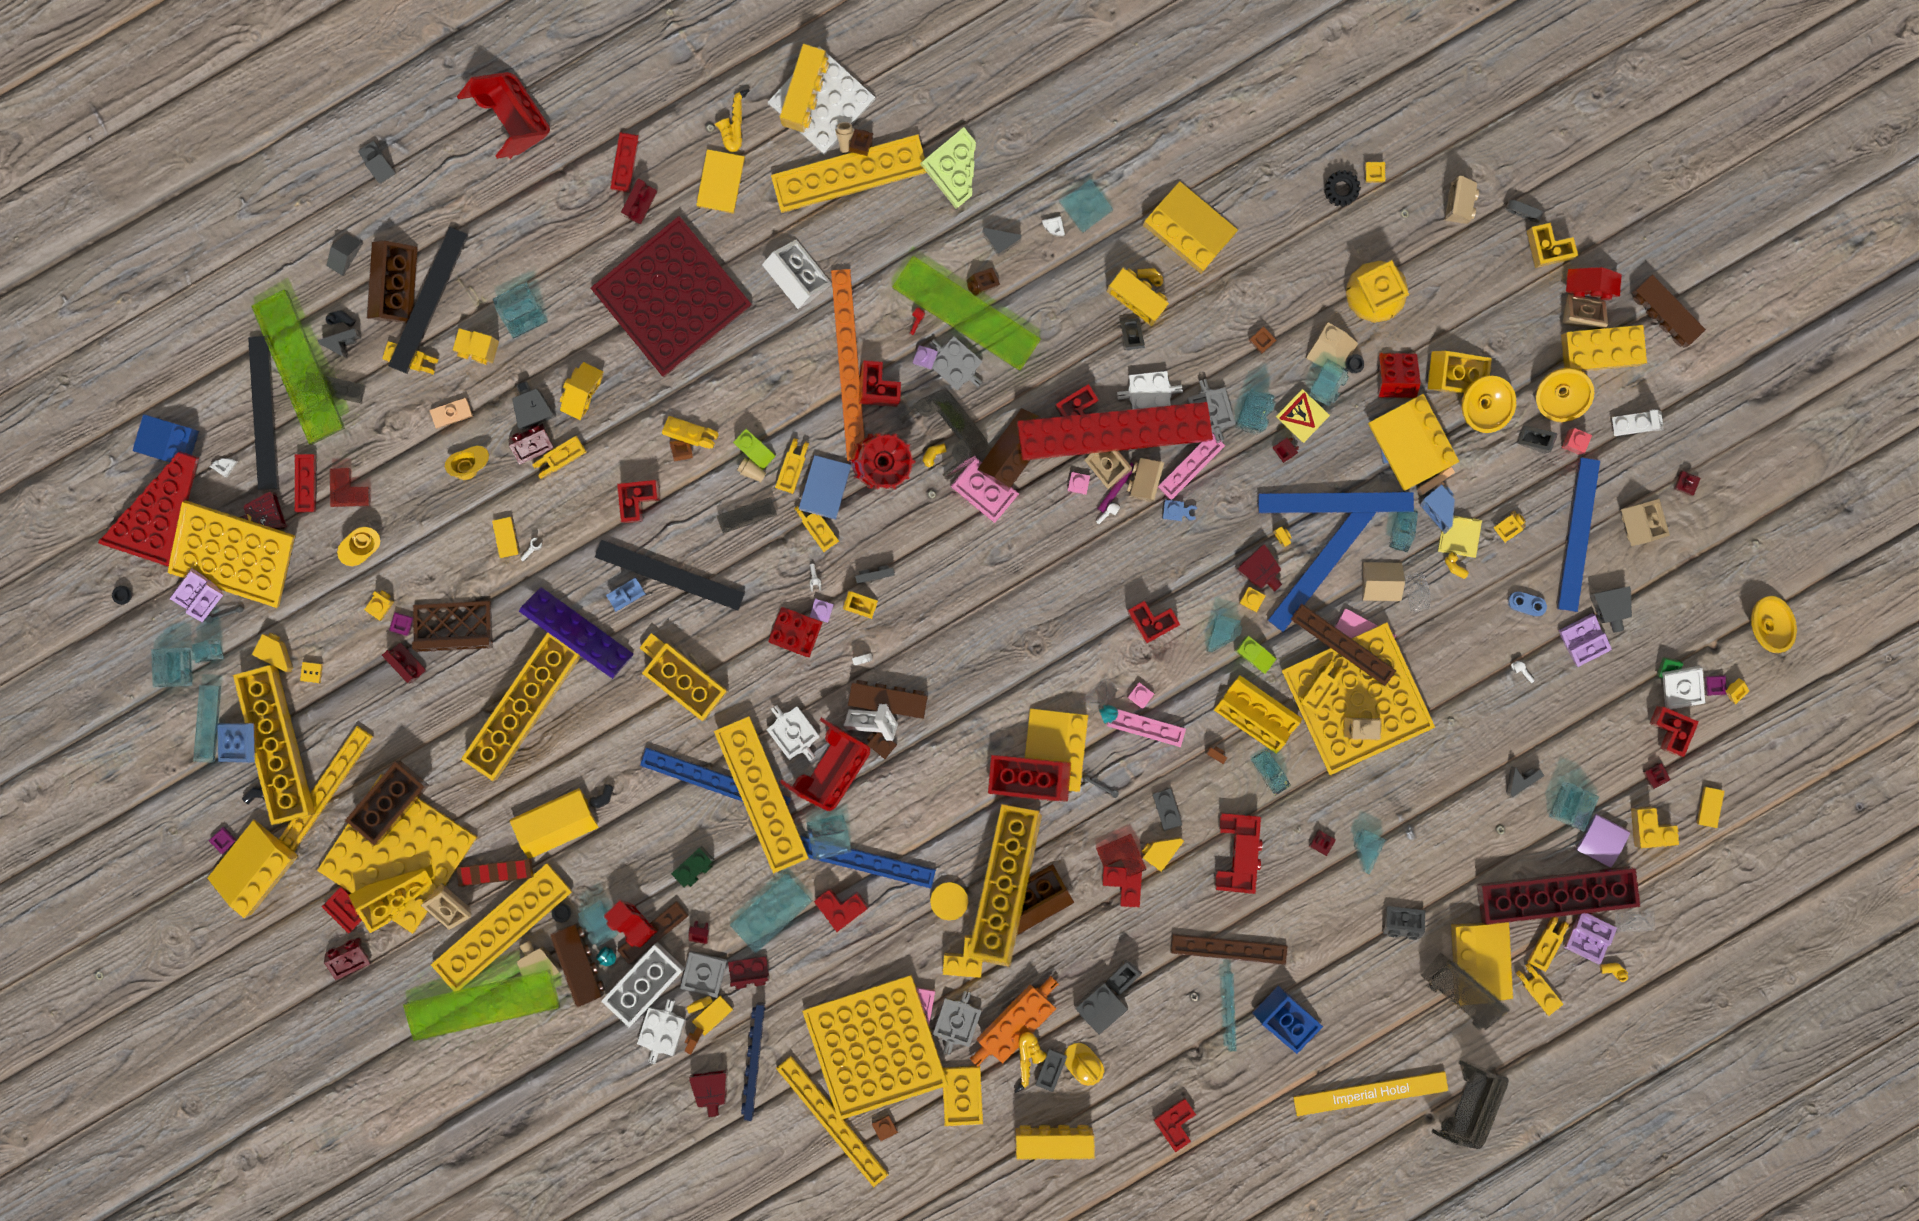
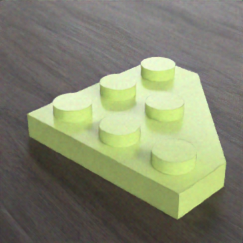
M964 127L920 163L955 208H958L972 196L976 142Z

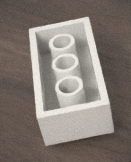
M657 942L601 1002L630 1027L685 968Z

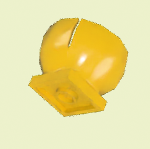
M1392 260L1389 262L1374 261L1362 264L1350 275L1346 287L1347 291L1345 292L1348 306L1359 318L1373 323L1393 319L1403 309L1406 298L1409 296L1406 278Z

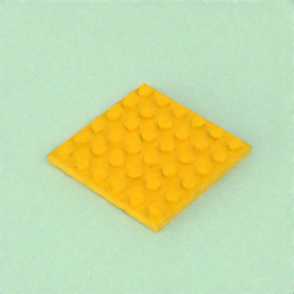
M1387 622L1351 638L1396 670L1386 686L1379 683L1331 648L1281 670L1329 775L1435 728ZM1330 660H1334L1335 665L1328 673L1330 677L1334 678L1341 666L1346 669L1338 680L1339 683L1316 714L1300 702L1320 673L1324 671ZM1344 717L1381 718V739H1351L1344 737Z
M380 774L374 785L380 780L383 774ZM418 798L378 845L373 846L347 824L317 871L350 893H353L366 885L425 868L432 884L416 898H411L405 904V908L402 911L398 910L391 917L394 922L414 934L428 913L421 904L441 883L445 886L447 885L456 868L460 865L478 837Z
M912 974L802 1010L839 1121L948 1086V1081Z

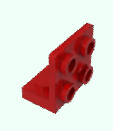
M1380 353L1381 381L1378 396L1384 398H1416L1421 385L1417 354Z
M781 607L768 642L810 658L823 622Z

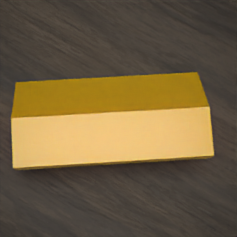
M1241 675L1230 685L1214 709L1215 712L1276 754L1287 743L1291 733L1303 719Z
M580 788L510 819V824L518 843L528 859L599 828L597 821L589 810L588 801Z

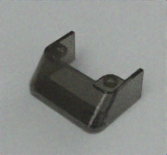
M939 390L921 398L899 415L898 419L903 425L917 413L924 417H929L938 411L960 441L952 449V455L957 463L942 474L947 482L982 455L988 448V441L948 390Z
M1439 953L1421 975L1423 979L1429 982L1427 986L1435 993L1440 991L1473 1019L1472 1024L1480 1031L1482 1028L1487 1030L1510 1011L1504 1003L1442 953Z
M1460 1060L1458 1064L1464 1066L1462 1075L1464 1081L1467 1082L1454 1117L1445 1119L1441 1124V1130L1432 1129L1431 1133L1458 1146L1481 1149L1487 1140L1509 1080L1501 1074Z

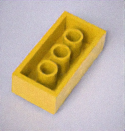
M803 44L779 117L782 126L803 133L806 128L810 127L812 117H810L811 110H815L818 99H816L817 91L821 92L824 83L822 80L823 73L826 74L829 68L825 50Z
M1643 325L1574 331L1561 335L1564 368L1593 371L1642 366L1647 363Z
M669 643L662 647L642 672L643 675L701 721L707 719L728 692L725 687Z
M1020 1125V1128H1015L1016 1159H1094L1093 1129L1089 1128V1125H1077V1128H1070L1069 1125H1058V1128H1050V1125H1039V1128H1031L1030 1125Z

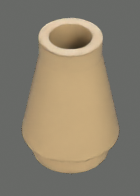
M842 122L837 125L835 132L840 151L848 153L854 128L851 123Z
M744 457L737 468L740 475L757 480L760 483L766 475V472L750 458Z

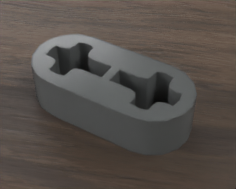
M1509 200L1506 211L1532 222L1539 223L1543 215L1541 210L1516 200Z

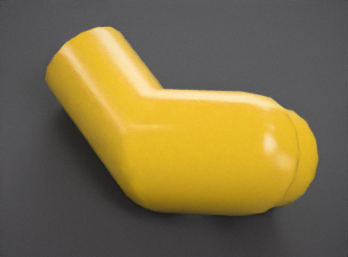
M1137 269L1138 279L1148 278L1156 287H1160L1163 284V276L1156 269Z
M945 443L931 446L926 450L923 455V462L926 467H932L935 464L934 459L936 455L947 452Z
M1449 553L1448 557H1445V563L1450 572L1465 579L1469 571L1457 565L1458 557L1456 554Z
M1619 963L1600 964L1601 974L1612 973L1620 982L1628 980V972Z

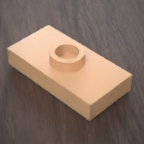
M467 398L430 410L436 429L473 417Z
M1452 467L1445 469L1416 491L1421 496L1432 488L1436 490L1440 485H1444L1443 481L1454 474L1455 471Z

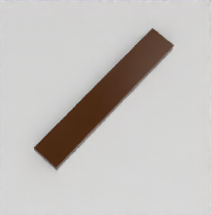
M1300 604L1290 620L1382 685L1386 686L1395 674L1396 670L1305 605Z
M1172 934L1171 954L1286 965L1288 945Z

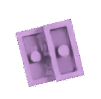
M191 568L170 596V600L186 609L185 613L203 622L224 593L205 576Z
M1593 613L1558 630L1577 667L1612 650L1606 634L1602 632Z
M1595 814L1586 828L1585 835L1577 845V850L1611 868L1621 853L1630 835V831Z
M1588 913L1579 914L1564 948L1596 964H1601L1606 949L1611 945L1617 928Z

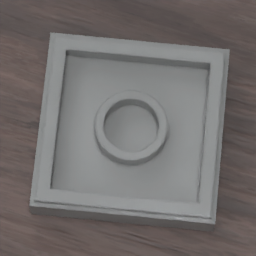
M690 950L680 989L718 998L727 959Z

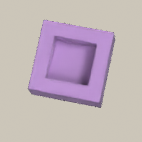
M919 345L913 364L932 369L938 352Z
M815 599L810 617L828 623L834 604Z

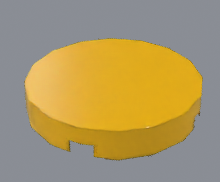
M942 883L932 892L930 899L931 908L935 915L943 920H956L967 910L968 895L964 888L957 883Z

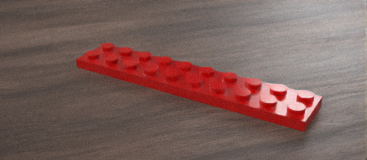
M1208 402L1017 422L1022 461L1213 440Z

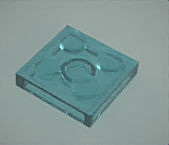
M1091 179L1060 201L1061 206L1082 234L1113 211V208Z

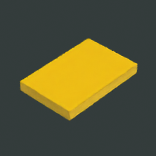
M707 149L697 198V207L735 213L745 156Z
M980 1066L943 1067L948 1081V1086L943 1087L945 1126L983 1124Z

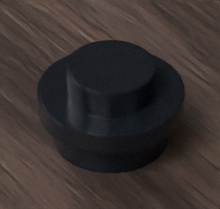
M1358 354L1348 356L1345 361L1346 369L1354 374L1361 372L1364 368L1363 358Z
M118 586L112 592V599L119 605L129 603L132 598V592L126 586Z
M559 903L552 909V917L557 922H566L571 917V909L567 904Z

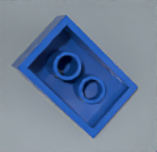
M143 414L132 451L171 462L178 452L192 455L199 431Z
M1279 985L1252 1013L1266 1029L1296 1054L1323 1027Z

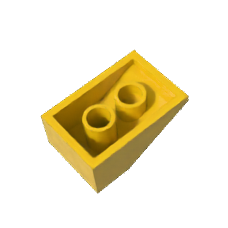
M1432 351L1427 389L1464 394L1469 385L1476 379L1490 375L1492 358L1450 351Z

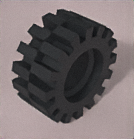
M1339 170L1328 178L1324 186V193H1326L1325 197L1330 200L1331 204L1334 203L1337 207L1339 205L1345 207L1354 202L1359 196V191L1361 190V187H1359L1360 180L1357 181L1358 177L1356 175L1353 176V172L1350 171L1348 173L1347 170L1340 172ZM1341 181L1349 185V193L1344 196L1339 195L1335 190L1336 184Z

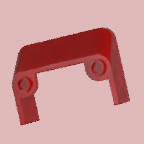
M510 72L471 77L457 95L458 99L473 97L476 104L481 108H492L511 136L506 139L502 148L495 155L497 159L523 153L544 139L550 132L548 123L519 79Z
M821 717L819 721L829 727L825 740L831 744L811 776L801 775L793 785L782 779L780 783L798 797L826 811H832L837 807L869 757L870 748L848 732Z

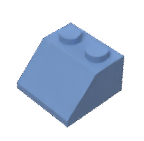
M1440 485L1422 501L1420 506L1441 531L1446 534L1453 525L1454 498L1452 496L1454 494L1447 486L1444 488L1443 485Z

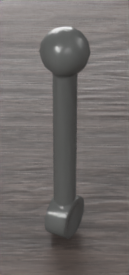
M239 605L236 609L216 616H207L205 622L212 623L221 617L236 612L242 613L244 608Z
M1084 775L1082 778L1084 782H1089L1110 793L1113 798H1117L1119 795L1118 791L1110 790L1090 779L1088 775Z

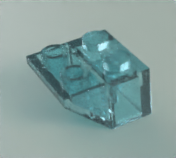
M527 282L493 298L496 311L513 339L548 322Z
M1250 390L1246 396L1235 428L1254 435H1258L1266 430L1269 419L1266 418L1273 411L1276 401H1273L1274 395Z
M191 648L151 649L153 688L192 686Z
M1563 782L1549 817L1585 832L1599 796L1573 784Z

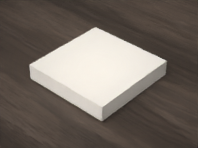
M1701 666L1662 672L1666 708L1671 710L1705 703L1703 669Z

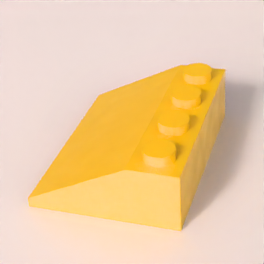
M1180 181L1143 224L1146 229L1200 274L1204 272L1238 231V229Z
M1424 394L1368 423L1403 491L1460 462Z
M1030 709L1025 758L1070 762L1069 791L1080 792L1088 715Z
M254 819L207 879L225 902L240 916L246 918L255 912L298 858V855Z
M1509 922L1490 925L1484 923L1451 924L1455 1001L1458 1004H1478L1513 999Z

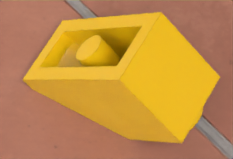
M271 632L269 635L262 634L252 655L285 672H291L293 667L286 645L280 641L281 637Z
M1176 837L1152 841L1151 844L1147 843L1141 851L1143 853L1141 857L1162 872L1184 840Z

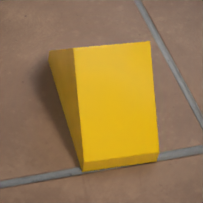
M849 591L843 609L872 619L878 601Z

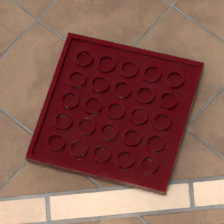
M680 216L675 218L590 288L663 378L752 306Z

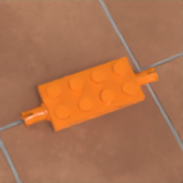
M1050 976L1039 988H1034L1030 984L976 1039L982 1047L970 1057V1060L979 1067L989 1055H993L1001 1063H1004L1019 1048L1020 1036L1025 1032L1033 1033L1056 1010V1007L1047 999V996L1059 983Z

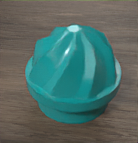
M1104 705V708L1099 709L1104 724L1108 722L1111 724L1118 717V710L1114 706Z
M605 946L597 954L596 959L599 960L600 965L610 966L615 963L616 954L612 948Z

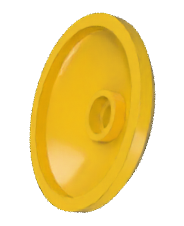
M1557 369L1546 375L1539 383L1535 396L1537 407L1546 418L1552 421L1568 422L1582 416L1593 402V383L1584 372L1578 369Z
M1487 375L1476 379L1466 389L1462 399V414L1466 423L1472 429L1482 433L1496 432L1505 427L1512 419L1516 409V395L1513 387L1505 379L1494 375Z
M1767 596L1758 600L1754 605L1751 615V626L1755 638L1762 647L1772 653H1782L1789 650L1793 646L1797 635V625L1792 610L1782 599L1775 596Z

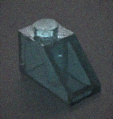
M1417 511L1397 512L1390 535L1389 547L1408 553L1416 534Z
M1219 614L1216 615L1206 652H1213L1234 641L1236 636L1239 637L1242 631L1241 621Z
M207 640L192 644L190 654L195 664L224 659L220 640Z
M1267 749L1251 758L1255 768L1274 796L1291 786L1285 773Z
M1362 828L1361 831H1357L1353 839L1355 842L1354 848L1363 872L1370 874L1386 839Z

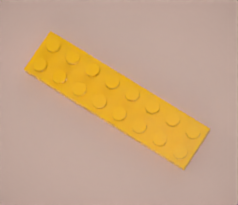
M917 134L870 147L868 156L852 152L771 175L780 211L784 213L927 172L920 165L925 160L919 135Z
M750 716L715 730L714 733L772 872L776 873L809 859Z
M546 863L533 875V878H529L431 964L455 994L573 892L549 863Z

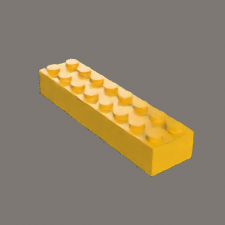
M547 632L461 760L490 780H497L581 656Z
M269 665L233 675L245 723H254V760L271 825L315 814L278 668Z
M1001 804L969 951V957L973 960L1010 967L1042 818L1039 811Z

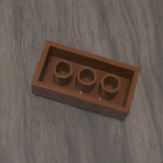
M401 760L395 761L344 821L373 846L378 845L430 785Z

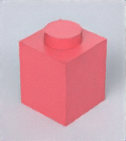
M1576 428L1570 429L1561 448L1578 455L1586 452L1592 435Z

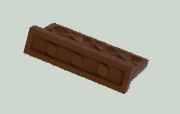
M491 602L413 605L414 641H412V649L415 652L493 648V641L491 640ZM479 606H486V614L480 619L474 611ZM460 607H465L469 612L461 620L454 613ZM441 608H446L450 613L443 620L435 615ZM427 609L431 613L424 621L419 618L418 610ZM471 614L479 620L472 628L464 623ZM452 615L460 621L453 629L445 624ZM433 616L441 622L434 630L426 625ZM482 623L486 626V635H477L474 630ZM462 624L469 629L465 636H458L455 633ZM443 625L450 630L445 637H439L436 634ZM425 626L431 633L426 638L419 639V631Z

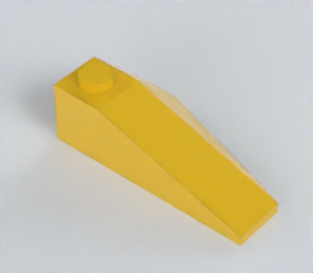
M425 868L366 885L348 896L369 933H372L388 924L392 920L391 917L398 910L402 911L405 908V904L411 898H416L432 884V881Z

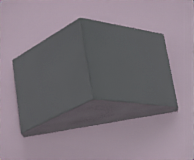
M984 228L983 230L984 237L998 257L1021 242L1022 235L989 228Z
M348 234L343 235L331 246L326 266L344 276L363 243Z
M1524 425L1518 444L1546 454L1552 451L1558 434Z

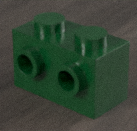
M701 846L671 875L683 888L687 885L691 887L699 880L697 876L701 872L705 874L713 867L711 863L715 859Z

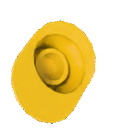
M473 446L451 454L445 462V470L453 477L469 480L487 464L489 452L483 446Z
M369 527L354 529L338 546L337 555L339 560L346 566H357L363 563L379 548L380 536L377 531Z
M1074 1043L1065 1050L1064 1054L1067 1055L1065 1065L1078 1082L1090 1086L1095 1085L1102 1079L1104 1066L1091 1048L1082 1043Z

